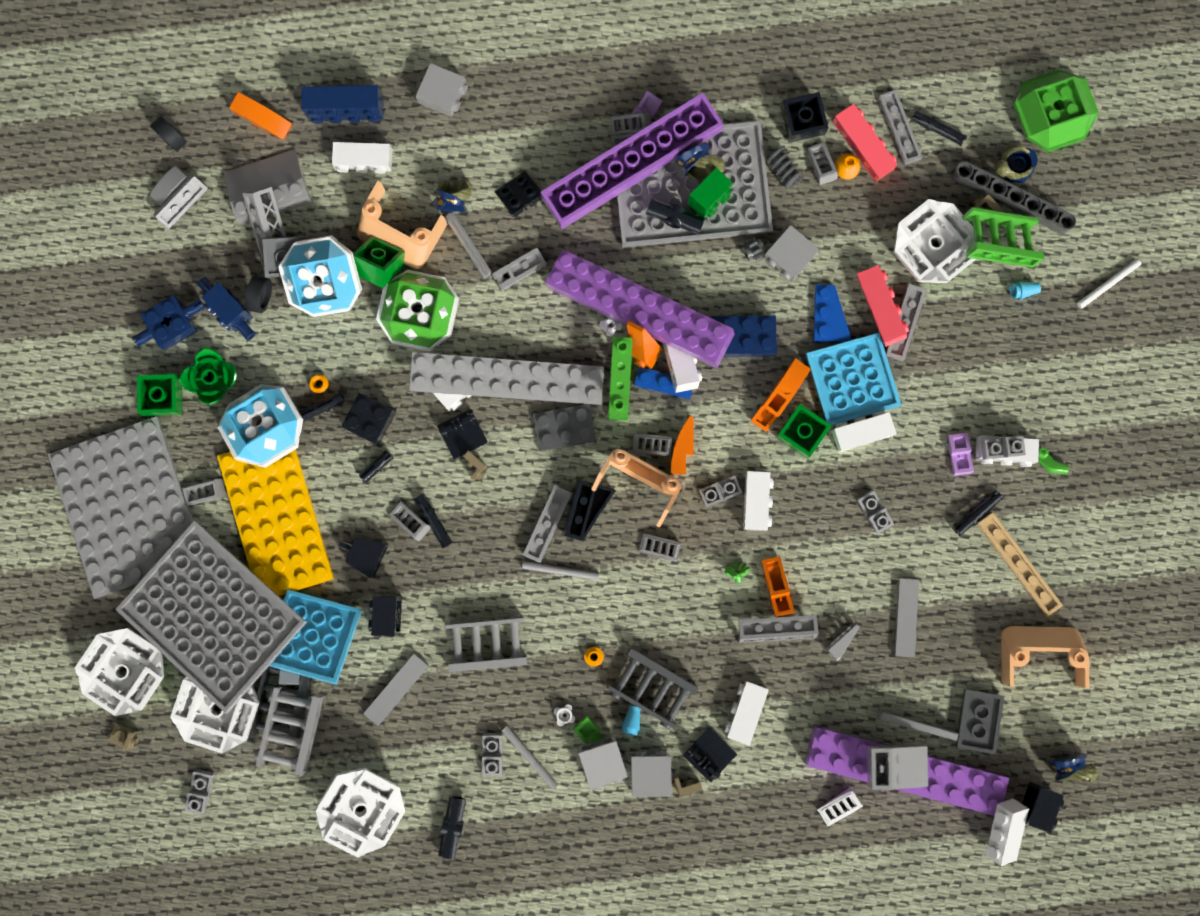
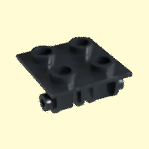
M526 171L495 191V194L509 210L508 212L512 218L514 216L518 217L523 212V208L528 210L526 206L529 205L531 208V203L534 205L541 201V190Z
M472 409L437 425L453 459L488 443Z
M710 727L683 754L710 783L714 779L716 780L721 775L720 773L738 755Z

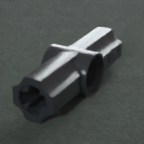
M653 198L646 212V215L662 220L672 228H682L698 235L705 221V218L687 212L682 206L676 204L669 205Z
M458 796L449 797L446 817H444L442 823V838L438 851V856L442 858L455 859L458 840L461 837L464 824L462 819L466 806L465 798Z

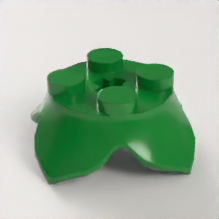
M204 347L196 354L194 365L186 367L181 372L178 381L184 389L197 394L198 399L202 403L213 405L219 402L235 384L237 370L233 364L225 362L218 352ZM210 374L214 375V379L212 382L207 380V377H210Z

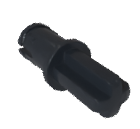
M385 450L377 459L371 460L372 463L359 474V477L365 483L368 482L379 471L382 472L381 469L394 458Z

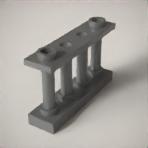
M630 648L627 653L630 656V662L617 685L613 687L609 684V694L618 700L622 697L661 721L659 724L668 730L671 727L676 729L677 725L672 722L686 696H689L690 693L695 695L699 688L635 649ZM642 663L647 666V672L633 696L630 697L623 693L622 690L635 667ZM659 673L664 676L662 679L663 683L650 706L647 707L638 701L653 675L656 676ZM675 683L680 686V693L668 714L664 717L655 711L670 685L672 686Z
M268 666L262 673L257 695L259 706L249 736L256 735L258 730L264 731L266 723L260 722L262 710L269 711L270 704L264 703L266 691L270 692L279 686L268 683L270 673L280 674V669ZM300 675L299 688L293 689L280 686L282 687L281 694L308 700L312 678ZM278 706L276 713L304 720L306 708L300 706L292 708ZM273 725L272 733L299 739L302 727Z

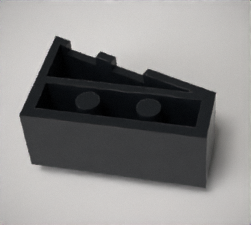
M576 480L561 536L583 541L616 490L598 485L594 492L591 490L594 483Z

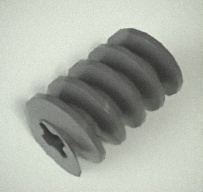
M784 145L771 152L766 159H768V165L773 164L771 169L772 171H777L776 176H782L780 182H787L784 186L785 189H790L804 177H800L803 170L796 171L798 164L791 165L794 158L787 159L790 152H782L785 148Z

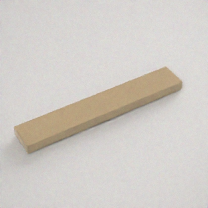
M990 512L977 522V526L1043 614L1048 617L1062 607V603L995 514Z

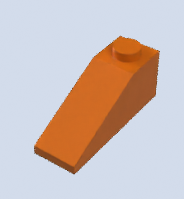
M628 321V338H633L632 357L635 359L634 363L641 368L646 366L652 369L663 349L645 328Z

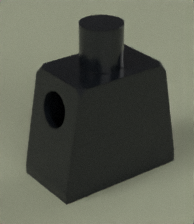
M356 537L353 543L343 540L339 550L348 554L345 560L346 563L367 577L375 578L389 545Z

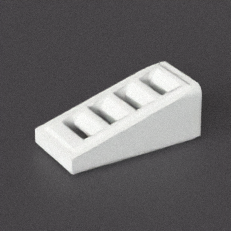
M848 788L817 810L827 826H830L855 812L862 805L854 792ZM849 797L853 805L850 806L845 798ZM842 801L847 809L843 810L839 802ZM833 805H835L839 810L840 813L838 815L832 808ZM826 809H829L833 818H829L825 812Z

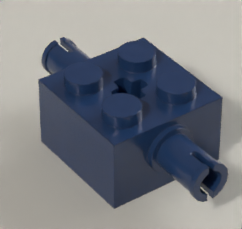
M203 277L197 282V286L205 293L201 297L206 302L203 305L210 313L217 317L216 320L227 330L239 331L246 341L251 340L256 335V332L247 324L254 317L230 290L219 282L213 286L207 277Z
M172 295L141 313L140 315L147 329L132 336L133 340H136L134 341L135 344L140 347L154 339L158 347L167 350L195 334L198 330L191 316L206 309L202 305L203 302L198 298L184 307L181 300Z

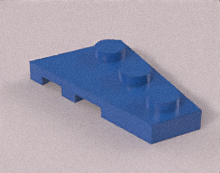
M816 284L813 342L844 343L851 341L852 339L835 285Z

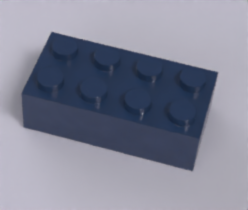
M378 85L301 87L302 111L309 122L313 124H322L323 121L338 124L341 121L359 123L360 120H368V122L384 120V98Z
M776 315L707 316L733 328L735 335L723 358L775 357L777 354Z

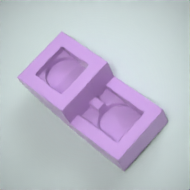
M647 91L631 114L650 112L652 120L664 101ZM634 118V126H635V129H637V127H636V118Z
M968 432L948 435L953 475L973 473L974 468L970 455L972 450Z

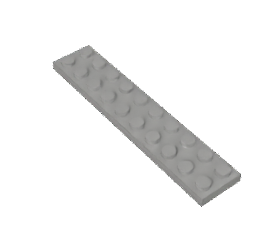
M412 352L410 391L602 405L604 367Z

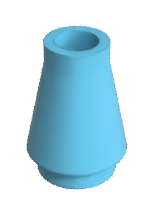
M1016 281L1010 286V295L1013 299L1017 300L1038 294L1041 291L1039 282Z
M629 706L621 726L623 728L622 733L637 736L638 731H640L639 707Z

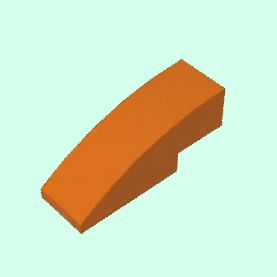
M239 92L229 107L232 113L282 140L285 139L292 126V123Z
M689 416L676 440L671 458L670 475H686V456L694 455V416Z
M781 557L761 560L774 618L794 616L795 611Z

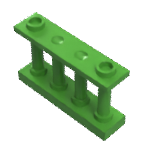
M972 207L962 216V220L973 221L975 243L966 250L967 258L1032 268L1044 260L1043 252L1033 250L1030 229L1039 222V218L986 210L980 207ZM981 223L989 224L992 244L983 242ZM998 226L1006 227L1008 247L1002 246L999 242ZM1014 228L1022 230L1025 249L1016 247Z
M613 337L609 420L628 421L633 338Z

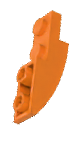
M795 358L750 421L767 432L791 401L811 369Z

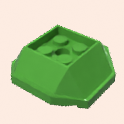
M1056 70L1024 81L1013 103L1025 138L1046 152L1083 141L1099 113L1086 78L1062 70ZM1054 104L1058 105L1060 110L1055 109Z

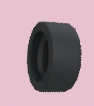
M161 116L150 125L152 130L176 152L187 143Z
M256 275L251 278L244 299L246 310L261 314L266 310L272 293L271 279Z

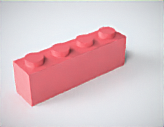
M852 104L835 116L833 120L834 125L875 182L895 169L897 166L895 156L887 151L885 142L877 137L873 125L867 123L859 107L857 108L855 104Z
M879 265L857 273L858 281L885 347L907 339L909 329L906 322H902L899 315L902 312L899 304H894L892 298L895 295L892 287H887L885 281L888 280L885 270H881Z

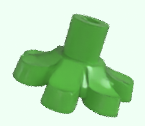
M732 562V567H725L724 572L726 576H732L736 583L742 582V576L750 572V567L746 566V562H742L739 565L738 562Z

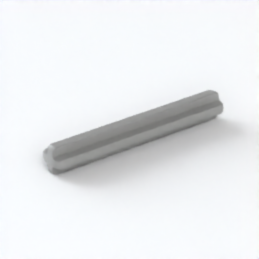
M453 212L445 216L446 221L482 277L487 278L492 274L490 268Z

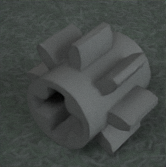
M754 237L746 240L744 243L745 247L742 250L747 260L753 258L754 262L762 259L764 256L762 253L766 252L760 239L755 241Z

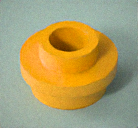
M321 374L312 376L309 381L310 389L315 393L325 392L329 385L328 379ZM317 381H322L321 387L316 386Z
M597 647L587 649L584 655L585 662L593 667L600 665L604 658L603 652ZM596 653L598 655L597 660H591L590 655Z

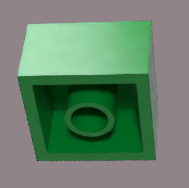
M716 167L689 195L688 206L698 216L705 219L707 217L711 218L717 212V207L721 203L724 205L730 199V194L733 192L731 190L733 182Z
M371 236L353 253L359 277L381 288H384L403 269L405 251L375 236Z
M176 374L137 375V414L142 416L183 415L182 385L178 381L179 376Z
M799 404L775 438L808 459L832 425Z

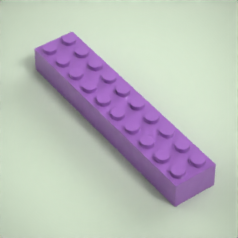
M701 93L541 191V198L562 230L673 162L683 152L717 135L722 131L723 123L704 93Z
M563 249L545 281L550 290L626 326L628 321L645 328L653 339L715 368H718L735 335L733 328Z
M813 725L804 764L808 767L868 782L867 746L891 745ZM927 755L928 787L896 789L995 816L997 804L1004 802L1009 778L1001 774Z

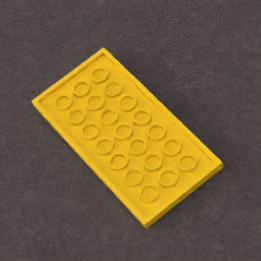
M293 450L266 468L237 461L234 459L231 451L217 455L250 570L278 596L285 595L287 589L298 591L333 580L334 575L297 450Z

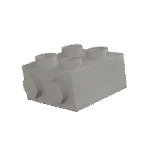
M430 63L415 97L418 104L452 117L454 112L459 110L461 103L459 100L462 95L466 94L468 85L464 76Z
M790 225L766 252L764 258L771 268L775 267L780 271V275L785 280L793 282L820 249Z
M615 735L577 747L590 790L601 789L606 784L612 782L620 783L625 778H628Z
M635 751V754H631L632 797H672L671 755L667 754V751H655V754H647V751Z

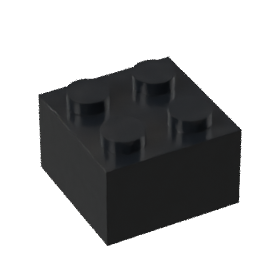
M820 92L782 101L780 109L789 143L826 134L829 127Z
M358 393L341 427L379 446L396 412Z
M373 596V600L369 602L372 620H369L368 631H371V636L395 637L401 635L402 596Z
M1029 782L1022 805L1029 808L1025 824L1051 834L1052 830L1057 826V815L1063 808L1064 795Z

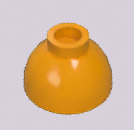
M851 153L840 155L834 164L838 176L843 179L856 177L861 168L858 157Z

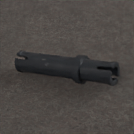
M918 110L915 111L911 121L925 127V130H931L959 146L965 141L967 135L935 120L936 118L933 116L929 117Z
M339 391L326 399L324 397L321 398L319 402L304 408L299 413L304 422L325 411L329 412L331 408L346 401L343 394Z
M994 490L970 513L964 514V518L952 527L953 531L961 537L969 528L978 524L977 521L1003 500V496L997 490Z
M423 493L414 498L422 513V518H425L442 549L452 544L453 541L447 534L435 513V508H432L425 494Z

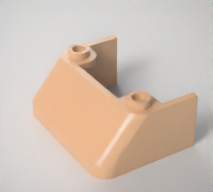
M377 181L362 207L357 236L364 243L371 236H375L405 251L404 265L412 269L422 268L447 226L444 216L440 215L432 231L421 227L417 228L411 237L378 220L382 213L379 201L386 190L382 183Z
M623 449L613 450L599 472L591 490L595 492L610 465L671 498L656 525L660 527L681 489L679 480Z
M1008 626L1003 629L1001 634V684L1014 686V667L1025 666L1029 662L1030 651L1068 652V661L1075 667V686L1089 688V655L1081 634L1077 629L1071 627Z

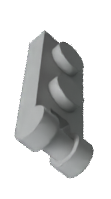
M535 248L495 271L492 277L498 281L499 289L504 291L545 267L547 263L538 248ZM508 273L510 278L505 280L503 276Z

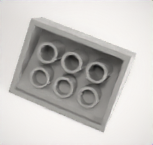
M295 149L224 172L235 220L240 225L250 223L242 193L247 191H258L266 187H272L279 213L312 202ZM267 193L261 194L262 203L267 205L269 200ZM268 212L267 217L273 215V213Z

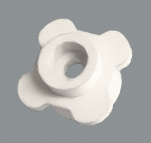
M607 317V319L599 323V327L604 329L608 337H612L617 330L622 328V324Z
M570 704L554 709L559 726L575 721Z

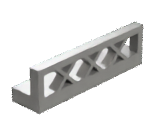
M272 187L242 193L261 259V238H272L274 230L279 233V237H286ZM267 193L269 199L267 205L262 203L261 194ZM268 212L273 213L274 220L272 224L267 220Z
M817 615L738 620L739 643L813 639L819 634Z

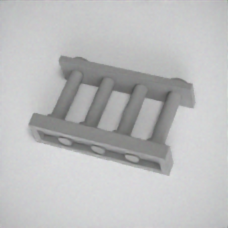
M519 614L508 615V619L462 623L461 620H451L449 625H445V629H452L455 659H453V663L448 664L449 672L527 665V656L523 657V654L520 653L518 622H524V618H519ZM510 623L513 651L511 658H503V655H501L499 624ZM491 625L492 660H484V657H482L479 626ZM472 627L474 658L470 662H465V659L462 658L460 628Z
M278 686L271 690L268 701L271 703L260 749L256 750L254 760H257V767L264 765L265 760L293 766V769H295L294 775L303 776L307 772L324 696L314 695L312 699L305 700L281 694L282 687ZM282 702L307 708L309 710L308 717L303 720L276 714L278 704ZM274 721L302 727V730H304L303 738L297 739L272 733ZM273 741L295 746L297 749H300L299 756L294 759L268 753L269 742Z

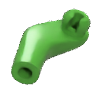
M1042 447L1039 449L1038 462L1047 472L1054 474L1068 473V464L1055 461L1048 453L1047 448Z

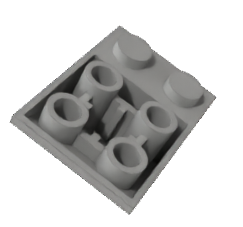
M867 746L868 787L872 790L928 787L927 746Z

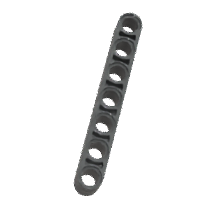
M969 162L959 163L952 172V178L955 182L985 197L989 194L995 202L1023 216L1028 215L1039 218V224L1057 233L1065 234L1076 225V218L1073 214ZM959 170H964L966 176H962L959 173ZM976 178H980L983 184H978ZM993 186L998 187L1000 193H996L993 190ZM1010 195H1014L1017 201L1011 200ZM1027 203L1032 204L1034 210H1030L1027 206ZM1045 211L1051 215V219L1044 215ZM1061 221H1066L1068 227L1063 226Z

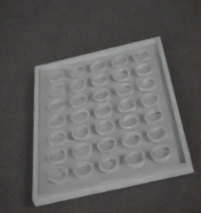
M761 121L724 124L720 133L702 143L709 144L708 152L710 155L720 156L724 160L725 171L723 174L733 182L731 189L733 192L730 194V199L724 205L721 203L717 207V212L711 218L707 217L699 235L682 228H672L666 225L664 221L646 215L652 198L669 205L676 204L682 206L687 212L697 215L688 206L689 195L707 177L696 180L691 179L689 176H684L685 169L677 165V160H674L617 195L622 248L772 233L773 225ZM634 134L611 136L612 148Z
M157 416L48 454L94 599L137 585L193 523L189 508L185 503L181 483L160 419Z
M194 521L115 609L225 713H228L307 623L304 618L197 521Z

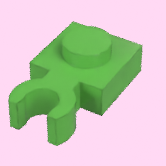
M587 715L573 727V731L586 744L590 740L594 742L605 738L603 735H598L600 728Z

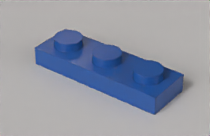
M641 367L638 368L634 386L690 400L692 390L675 393L670 374Z

